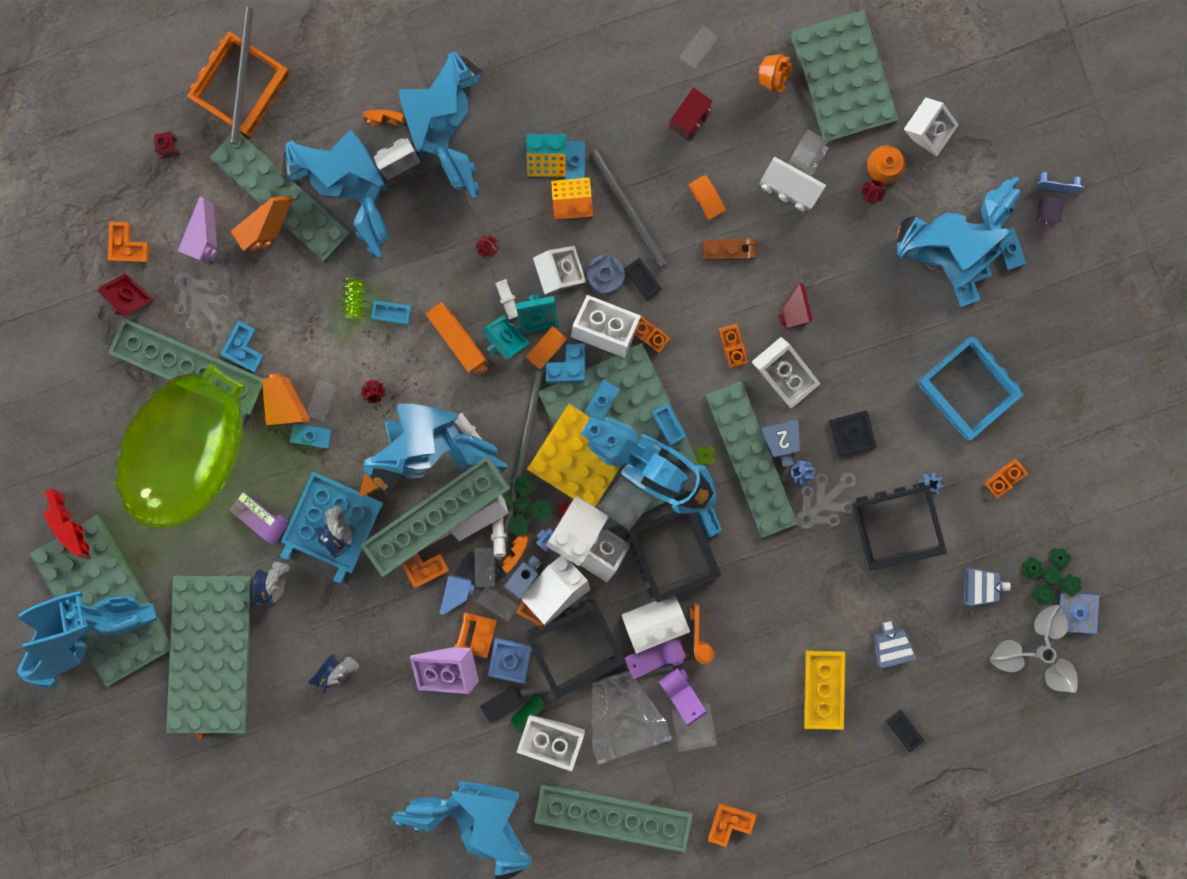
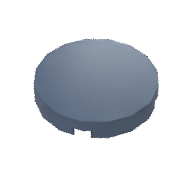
M601 255L594 258L587 269L589 285L600 293L616 291L622 285L625 278V270L622 263L616 257L610 255Z

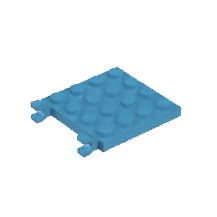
M312 471L281 540L286 545L280 557L286 560L290 559L295 548L338 567L339 569L333 581L343 582L346 572L353 573L363 551L360 545L367 541L384 502L368 495H359V491ZM339 506L342 508L345 521L352 531V541L350 543L352 547H344L340 557L334 558L320 540L316 528L327 524L325 512L328 509Z

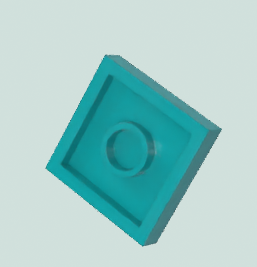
M535 294L536 300H534L533 295H530L529 301L515 304L522 334L550 329L552 326L555 328L560 327L554 296L541 298L539 294Z
M502 315L481 331L492 343L488 346V351L490 352L494 349L491 352L492 355L496 356L500 352L506 360H509L530 343L505 315Z

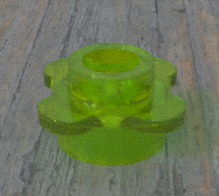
M698 446L696 448L697 464H714L713 453L715 448L713 446L705 448Z

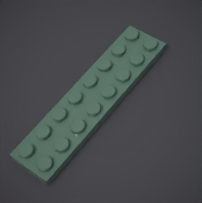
M240 132L238 145L230 144V135L210 158L261 205L273 197L292 196L293 201L283 225L321 260L326 262L349 237L350 233L290 179L282 178L281 170Z
M123 318L108 352L110 355L249 415H252L263 390L262 379L264 378Z
M742 381L706 394L707 402L761 538L796 525V518Z
M487 456L360 546L383 577L510 489V486L490 457Z
M542 783L534 823L686 852L693 813Z

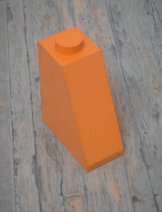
M269 374V378L262 379L266 425L310 422V417L288 377H281V374Z

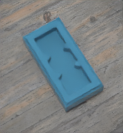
M566 141L565 180L585 178V142Z
M1014 227L1007 229L1010 231V234L1003 239L999 248L1002 251L1001 256L1006 271L1027 264Z
M373 300L371 320L410 325L412 306Z
M603 380L584 413L590 417L602 420L620 389Z
M669 403L651 412L669 446L687 437Z
M293 423L290 442L329 448L332 429Z
M713 507L696 512L706 538L722 531Z

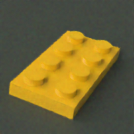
M806 651L804 728L844 730L845 652Z

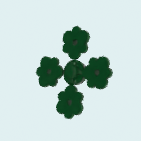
M529 475L516 478L515 490L522 497L517 498L515 502L510 499L511 495L509 493L502 494L507 510L514 505L515 511L519 513L516 517L510 518V524L508 525V530L512 533L514 532L515 536L525 535L529 532V520L525 519L522 514L531 510L534 512L533 516L535 518L540 517L541 520H546L549 514L552 513L551 502L548 499L542 500L538 498L535 503L531 504L526 498L528 494L534 493V487L536 486L535 479H530Z
M1054 548L1050 551L1051 556L1048 558V561L1052 563L1053 568H1049L1045 572L1042 568V562L1037 561L1034 557H1029L1027 562L1022 563L1024 568L1022 573L1025 577L1036 579L1038 576L1043 575V579L1047 583L1043 586H1037L1036 591L1032 594L1033 599L1037 601L1038 605L1045 604L1049 606L1053 603L1055 592L1051 591L1050 585L1059 583L1062 586V593H1067L1070 597H1074L1082 589L1079 577H1073L1069 574L1066 578H1061L1060 572L1056 570L1061 567L1066 568L1068 562L1071 561V555L1066 553L1064 548Z

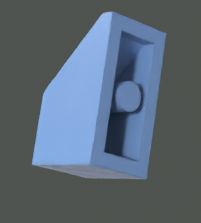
M451 574L448 576L440 614H446L465 602L469 596H473L475 585H472V579Z

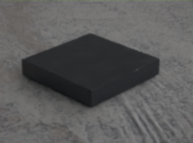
M867 410L829 420L839 457L877 447Z

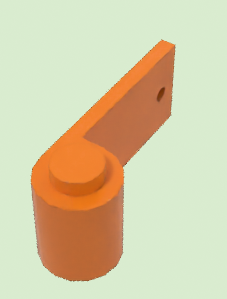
M694 603V610L690 608V620H694L693 652L699 663L708 664L714 658V651L710 644L699 641V604Z

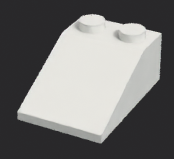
M408 138L397 140L394 142V146L389 149L383 148L374 156L378 169L387 181L421 163Z
M782 337L752 361L761 375L791 409L820 385V382L799 355Z
M575 496L546 543V546L579 566L584 561L609 516Z
M561 555L541 573L522 595L521 599L545 626L586 594L590 588L588 580L567 558Z
M529 715L517 753L572 771L585 730L569 724Z

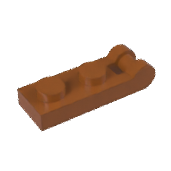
M757 239L703 240V260L756 259L755 245H757ZM742 246H748V252H742Z

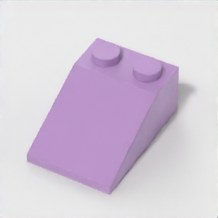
M199 197L178 251L210 265L217 255L214 204L203 197Z
M452 647L410 656L418 690L469 694L479 681L471 648Z

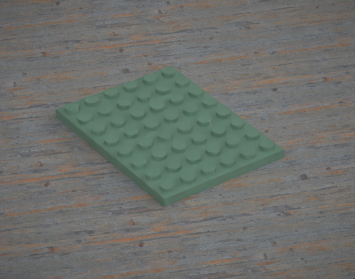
M642 343L628 349L625 358L615 355L586 369L585 383H556L538 392L555 426L568 404L584 413L602 381L606 380L618 387L620 391L604 418L610 417L632 426L638 434L639 442L642 439L640 435L645 434L673 448L696 467L700 465L687 437L669 446L651 413L669 403L674 414L675 411ZM661 448L658 453L659 456L672 464L689 469L679 459ZM618 470L595 508L609 516L602 528L605 531L641 514L642 511L646 512L666 501L645 492L620 474ZM646 476L641 481V484L672 499L689 491L682 488L680 493H677L657 484Z

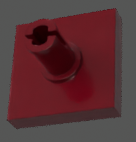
M127 274L100 286L97 291L112 305V312L115 311L116 315H123L125 318L148 307L154 300Z

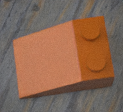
M292 196L270 198L230 231L243 251H256L260 248L264 250L272 245V241L277 238L291 206Z

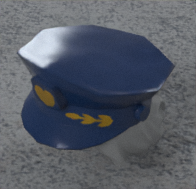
M339 506L328 509L325 512L327 524L316 528L320 540L334 558L340 557L344 547H352L350 544L352 541V531L345 521L342 508Z
M274 562L269 573H265L262 569L256 571L252 596L254 606H262L265 602H269L271 606L275 605V602L284 593L286 577L290 570L288 564Z
M332 654L308 683L312 686L322 687L324 694L326 690L339 686L349 675L356 673L359 665L351 657H346L343 662L339 663L336 660L335 654Z

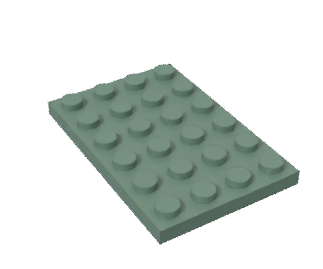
M864 10L791 31L792 42L824 143L899 120Z

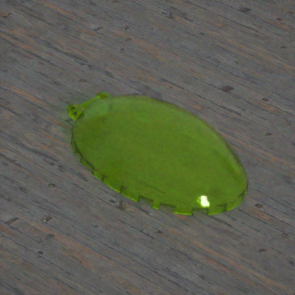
M210 364L202 376L193 372L176 376L165 382L163 387L158 391L155 390L151 394V398L140 406L128 424L118 447L121 449L118 460H115L117 478H114L116 492L120 494L123 502L121 505L134 520L152 528H172L189 522L211 505L230 477L240 451L243 435V414L238 397L245 386L242 381L237 382L219 371L214 364ZM214 376L232 387V391L230 392L211 381L212 377Z

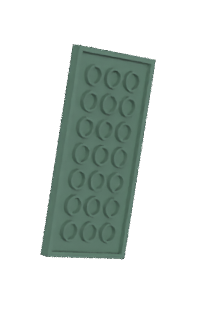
M96 515L81 524L84 529V539L90 547V559L87 560L76 556L64 547L57 538L30 553L54 597L79 591L83 594L81 597L82 603L90 607L105 598L130 595L131 597L135 596L138 605L150 604L100 515ZM157 615L156 621L118 637L100 634L93 629L89 631L86 638V652L106 687L170 651L171 639Z
M173 576L166 733H246L252 596L251 576Z

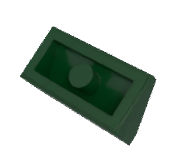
M539 694L533 695L511 718V722L518 733L525 729L529 715L537 717L546 707L547 702Z

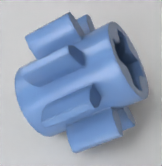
M798 461L796 465L792 466L791 476L795 479V483L808 485V481L814 479L815 469L810 467L811 462Z
M931 472L930 477L927 474H923V481H918V483L925 482V484H930L929 481H934L931 492L939 495V488L944 487L940 483L942 477L935 478L934 472Z
M550 528L547 531L542 529L537 535L539 540L536 543L545 552L549 549L552 552L554 551L546 546V543L553 534Z

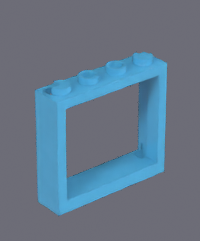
M973 336L963 341L916 382L965 440H972L1023 396L1020 391L1021 389L1018 387L1019 385L1009 379V373L1006 369L999 367L995 362L996 358L993 354L987 353L983 348V343ZM967 347L972 350L1009 393L1006 399L972 428L966 424L929 381Z

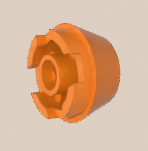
M784 54L766 56L759 67V83L773 93L776 91L784 92L786 89L784 83L787 78H790L792 63L788 62L790 57H786Z
M889 145L874 149L867 161V168L871 177L883 184L893 183L900 179L906 166L903 154L897 148Z

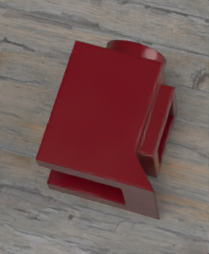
M171 131L154 134L153 143L155 152L159 154V159L181 155L180 151L173 144L174 140H178L175 134Z

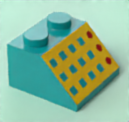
M527 134V177H565L566 134Z

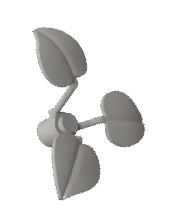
M1060 605L1047 607L1035 619V631L1040 635H1045L1046 645L1039 647L1037 653H1022V647L1019 643L1013 640H1005L996 647L990 657V662L995 667L1006 672L1021 670L1025 665L1024 656L1038 657L1040 660L1051 665L1045 672V681L1050 688L1062 692L1076 693L1078 678L1073 664L1065 659H1059L1054 664L1057 654L1050 647L1051 643H1049L1048 637L1059 639L1067 632V618Z

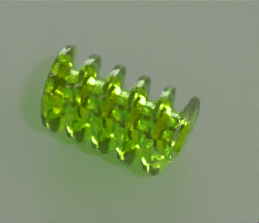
M342 279V282L348 284L342 287V290L347 291V293L342 294V297L347 299L342 302V305L347 308L341 310L347 316L342 318L361 319L366 317L365 314L361 313L362 310H366V307L362 306L361 303L367 302L366 299L361 298V295L367 294L366 291L361 290V288L367 286V284L361 282L362 279Z

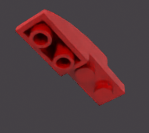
M52 488L44 491L50 509L43 513L56 538L76 556L87 560L90 559V547L84 539V529L81 524L71 521V515L64 504L66 501L64 495Z

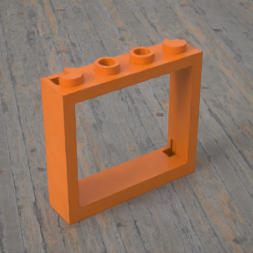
M229 31L224 39L221 38L218 49L210 55L207 66L203 67L199 72V78L196 83L190 86L191 90L187 97L232 126L233 119L200 99L235 44L241 48L242 39ZM249 45V53L277 71L243 125L240 124V132L251 138L291 76V72L252 45Z
M441 302L426 313V316L470 374L481 376L489 370L487 368L490 365L447 306Z

